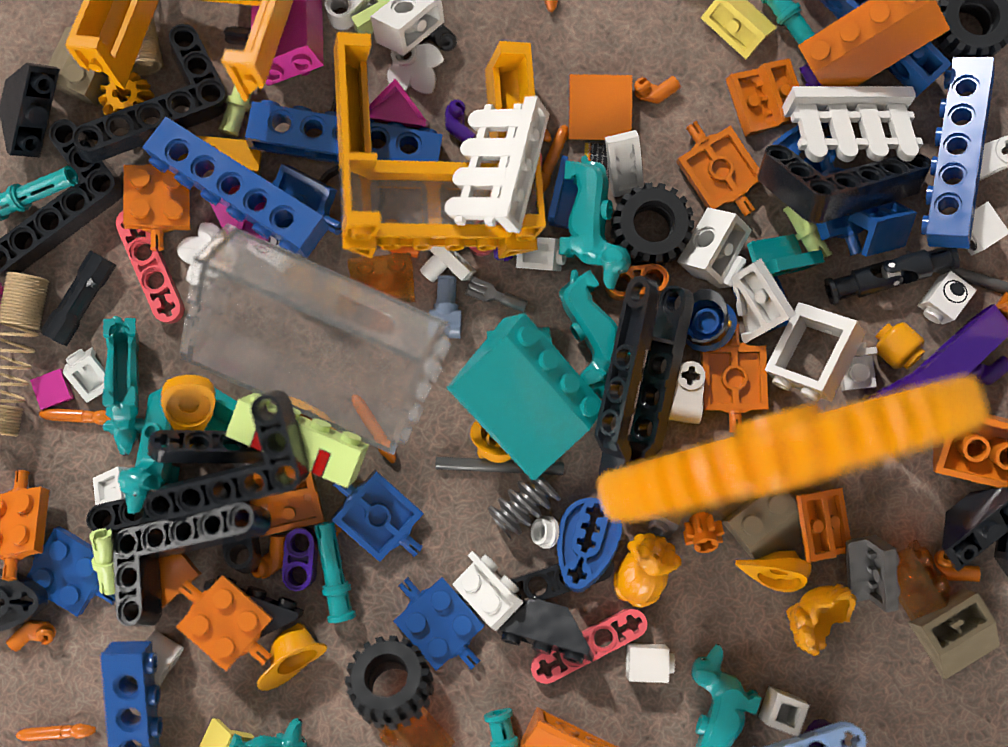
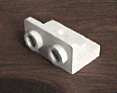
M472 551L468 557L473 563L452 585L493 630L497 631L524 602L515 594L519 588L506 575L502 578L498 576L496 570L499 567L486 554L481 558Z

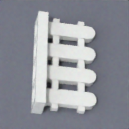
M793 86L782 106L784 117H791L792 123H798L801 138L797 143L798 149L805 150L806 157L812 162H821L828 150H835L837 157L841 161L851 162L857 155L858 149H865L867 156L876 162L882 161L888 154L889 149H895L897 156L901 160L912 161L923 145L922 139L915 137L911 124L915 118L914 112L907 110L916 97L913 86ZM821 123H828L832 138L824 137ZM851 123H858L862 138H855ZM882 123H888L892 138L885 137Z
M537 96L525 97L524 103L514 104L513 109H496L492 104H485L484 110H475L469 115V125L474 131L478 132L476 138L465 140L460 147L463 156L470 160L469 167L459 168L452 177L454 184L462 190L461 197L450 198L445 204V212L452 219H455L454 222L457 225H465L466 220H485L484 223L487 226H495L496 221H498L508 232H521L549 118V112ZM507 131L506 138H488L489 132ZM482 161H500L498 168H480ZM474 190H492L490 198L473 197Z

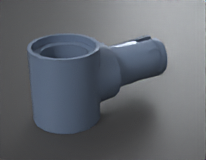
M438 276L436 303L433 305V310L429 309V338L461 339L462 311L458 310L459 306L456 304L455 276Z

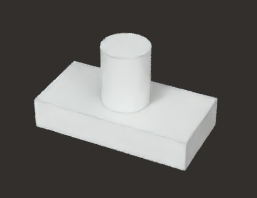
M633 130L605 137L610 186L613 196L619 197L626 193L629 194L632 188L638 185L640 188H643L640 139L637 131Z
M444 246L430 249L433 255L420 269V272L431 282H434L447 267L461 281L469 280L476 272L458 252L446 250Z

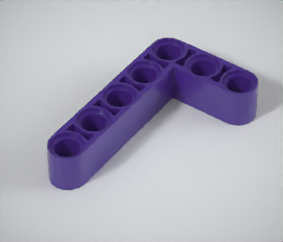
M995 304L986 307L972 317L911 374L878 390L864 401L970 374L1008 337V320Z

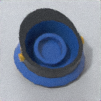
M701 289L693 293L694 307L686 343L692 349L701 352L715 351L723 347L732 338L737 326V317L734 310L726 304L725 299L720 293L712 289Z

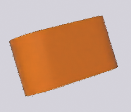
M659 264L630 266L627 272L619 275V277L626 279L629 284L636 276L645 277L647 274H655L660 279L659 294L669 282L667 270ZM606 287L607 294L612 299L624 301L625 292H620L615 288L610 290ZM644 287L640 291L639 298H643L644 296Z

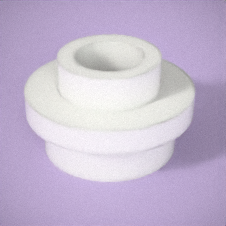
M543 516L533 522L531 538L541 548H552L558 541L559 525L554 517Z

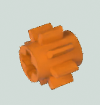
M706 512L696 513L689 518V522L684 523L685 531H683L685 545L693 544L694 550L697 552H712L718 548L719 543H723L722 535L725 533L722 521H714L713 515Z

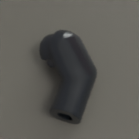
M444 24L440 25L422 40H431L443 51H451L457 44L456 36Z

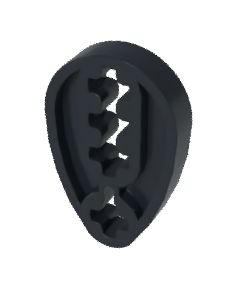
M0 569V599L5 601V605L3 602H0V631L18 626L40 613L48 603V594L45 588L29 577L17 573V580H2L3 569ZM24 596H28V598H33L34 604L31 601H22L20 600V598Z

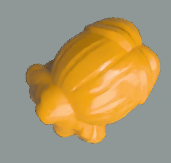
M653 533L637 534L633 541L627 544L629 553L623 558L613 576L614 590L618 599L628 601L636 608H643L658 601L667 585L669 573L677 570L682 564V559L676 554L675 546L667 542L665 537H656Z
M836 584L835 586L826 585L813 588L803 595L800 602L786 610L790 621V630L794 634V642L798 648L812 656H817L820 654V650L827 647L826 637L830 634L831 626L835 623L843 624L844 622H850L857 598L851 593L849 587Z

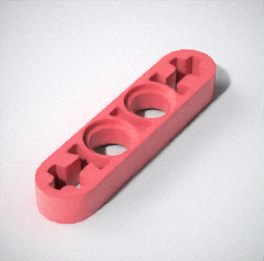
M123 211L120 212L116 218V228L153 315L156 319L167 324L178 322L184 315V305L161 251H158L157 241L156 251H152L150 258L144 261L139 260L136 254L137 249L143 244L150 245V233L136 229L137 233L141 236L146 234L145 237L136 238L131 229H124ZM156 272L162 273L164 276L163 285L158 289H152L148 283L149 277ZM164 295L168 303L175 305V308L171 310L172 315L170 317L165 313H161L165 309V304L161 298L157 297L155 299L154 296Z
M626 608L581 631L594 654L593 661L641 637L647 629V619L640 610ZM628 615H632L634 618L640 617L641 621L637 623L638 629L636 631H632L630 628L622 630L621 633L625 637L619 640L618 634L611 623L617 621V626L621 627L627 623L626 617ZM607 629L612 633V641L608 646L600 647L596 645L594 635L598 630ZM552 650L551 655L539 653L533 658L531 672L536 681L542 684H549L591 663V661L583 659L582 664L574 663L564 659V653H560L561 660L567 666L566 668L561 670L558 663L551 668V675L546 676L544 672L538 673L536 670L540 668L541 660L545 659L547 663L557 660L553 654L557 651Z

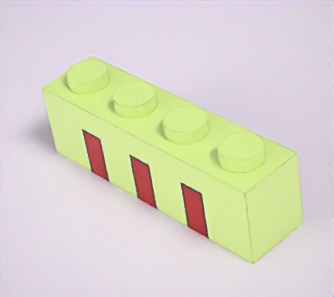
M252 393V395L249 394L238 399L225 436L262 451L251 414L252 402L262 394ZM267 399L266 406L268 411L276 415V405L270 403L271 400ZM293 408L309 462L310 472L348 488L357 479L369 444L362 442V438L355 433L348 431L341 433L331 429V424L324 420L316 418L310 420L300 416L301 412ZM276 433L277 443L282 447H286L285 437L280 433Z

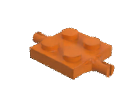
M697 121L690 124L686 130L696 144L689 152L679 157L676 162L706 208L718 209L724 204L735 202L744 217L754 212L756 209L745 194L751 187L759 183L757 178L759 167L731 125L717 134L706 136Z
M124 164V229H141L149 232L150 250L156 251V240L158 239V251H163L164 233L172 230H190V189L175 180L174 176L176 174L168 169L163 173L152 164Z
M737 324L732 338L723 347L715 351H700L701 366L704 368L706 376L703 392V411H721L729 414V433H734L733 425L742 423V413L750 410H768L767 372L764 370L767 366L766 345L750 346L740 343L739 324Z
M26 470L15 471L14 488L7 493L0 494V560H4L1 579L5 581L17 580L18 561L29 555L43 553L50 490L41 486L27 489L30 472Z
M222 575L210 589L203 593L189 580L183 584L184 586L179 588L178 591L184 594L193 604L190 607L189 613L180 621L176 628L224 671H228L239 657L248 652L262 666L270 659L272 654L260 645L258 641L262 631L274 618L229 578Z

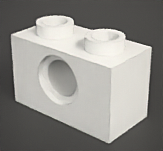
M390 0L370 16L376 43L403 56L445 22L441 0Z
M707 208L693 232L691 240L686 245L677 262L693 277L722 285L752 229L735 213Z

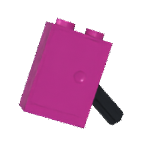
M293 0L265 83L267 86L300 74L307 76L311 70L324 66L322 0ZM251 5V28L232 26L224 29V40L228 44L246 46L260 6Z

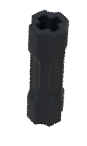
M90 250L77 270V276L57 309L52 311L40 333L61 345L68 346L80 326V320L99 289L107 282L116 264Z

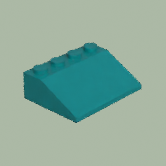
M526 313L503 318L447 386L449 392L531 480L538 478L591 429L598 419L602 402Z

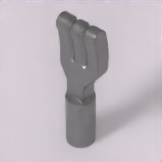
M471 276L468 288L464 293L484 302L491 300L499 301L502 305L523 313L528 303L527 300L506 292L501 293L495 289L493 284Z

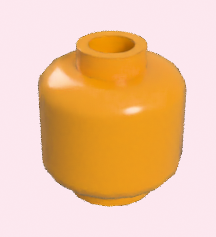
M905 322L898 323L895 326L888 323L875 336L879 340L876 344L877 354L893 369L904 367L908 370L925 353V350L922 349L925 343L923 337Z

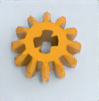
M135 72L130 74L125 89L116 86L108 75L110 84L108 86L100 85V90L105 94L98 97L99 103L104 106L102 110L105 115L155 98L154 94L149 91L151 88L150 84L145 79H141Z

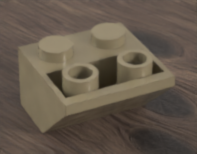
M961 589L908 621L944 680L1000 646L996 621L978 592Z

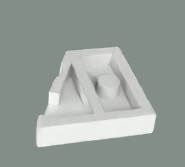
M762 259L755 261L731 277L733 290L737 296L738 316H743L745 332L741 334L744 343L751 341L796 314Z

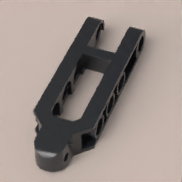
M636 276L627 286L594 434L602 451L599 477L609 471L651 460L663 448L694 307L693 294L686 288L676 285L665 288L660 296L656 310L659 296L656 280L644 276ZM644 287L645 293L643 298L640 300V291ZM680 296V305L675 310V301ZM647 349H648V354H647V358H646V363H645V367H644V372H643V375H641L642 369H643L644 360H645L646 351H647ZM630 351V360L629 363L626 365L625 358L627 353ZM666 359V369L662 373L661 364ZM641 382L640 390H639V395H638V399H637V404H636V408H635L634 405H635V401H636V396H637V392H638V387H639V383ZM622 384L623 393L619 398L618 390L620 385ZM659 391V400L655 405L654 396ZM632 414H634L633 422H632V426H631V431H630V434L628 435V433H629V428H630V424H631V419H632ZM615 416L616 425L615 428L612 430L611 422L613 417ZM651 422L653 426L652 432L648 436L647 427Z

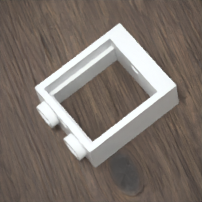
M798 302L794 310L796 314L790 318L764 370L773 378L772 383L784 390L790 391L791 387L801 390V395L818 402L822 398L832 402L864 338L865 331L856 320ZM806 327L839 337L818 381L786 370Z

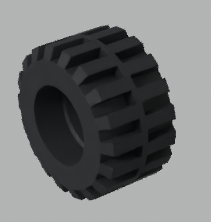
M939 0L937 2L950 30L932 40V44L951 63L953 57H993L1008 44V0ZM959 13H967L974 16L981 24L982 35L968 32L960 22Z
M652 182L645 183L643 188H640L639 185L632 188L629 194L626 193L617 205L611 221L612 229L610 234L611 238L615 240L614 245L622 246L628 251L633 261L632 265L659 264L665 266L667 262L671 263L691 240L693 235L691 231L694 228V220H691L693 211L691 207L687 208L685 206L688 200L684 195L681 198L676 196L677 189L672 187L668 191L665 190L666 184L659 183L657 187H653ZM644 211H654L661 214L669 225L668 237L659 242L643 239L635 230V216Z
M390 635L389 641H385L383 636L377 637L376 643L373 645L369 641L363 644L365 650L362 653L357 650L353 654L355 663H348L346 668L350 675L345 676V685L348 688L346 692L359 715L367 723L371 724L373 722L376 728L383 729L387 725L390 730H397L398 723H402L404 727L411 725L410 718L414 716L418 720L423 715L420 709L422 707L428 709L431 703L428 696L433 695L434 691L431 683L433 682V676L425 656L422 655L421 650L416 645L412 647L410 640L403 638L399 642L397 636ZM390 669H400L408 673L407 681L398 693L388 697H380L373 694L374 683L383 672Z

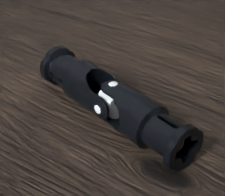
M940 247L930 251L923 249L892 260L852 270L850 275L840 278L824 279L825 290L830 303L836 305L839 304V300L856 295L861 298L897 287L901 284H908L931 277L934 272L947 268L958 269L960 267V258L956 248ZM882 273L883 278L876 277V275Z

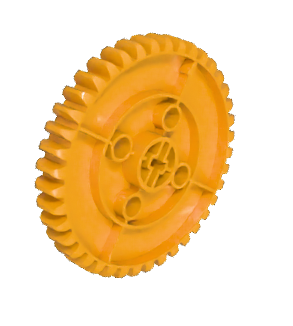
M967 375L926 384L826 412H821L819 402L733 425L734 437L606 472L598 479V491L605 514L609 519L618 522L670 514L748 495L756 497L777 493L840 474V471L851 469L855 466L879 461L965 434L980 427L988 419V410L979 383L974 377Z

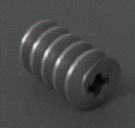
M542 475L535 480L529 478V485L520 480L518 482L520 493L509 489L508 494L511 501L508 502L500 497L498 499L500 510L492 506L488 507L492 518L510 539L509 531L518 535L522 533L519 525L520 522L528 527L532 525L529 514L537 518L541 517L538 506L541 505L548 510L551 508L549 497L557 501L561 500L558 493Z

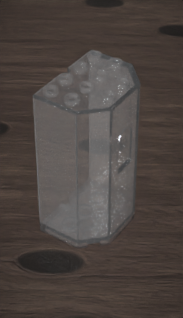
M227 224L194 257L187 303L191 304V308L185 317L179 359L254 393L263 395L271 390L279 389L289 395L293 408L299 410L301 414L312 419L324 420L330 423L332 428L341 432L355 433L362 438L361 441L394 455L400 443L403 445L407 444L413 431L411 424L417 425L425 408L421 404L426 402L433 386L431 382L436 384L441 375L443 366L440 365V359L445 360L452 344L448 342L451 326L446 320Z

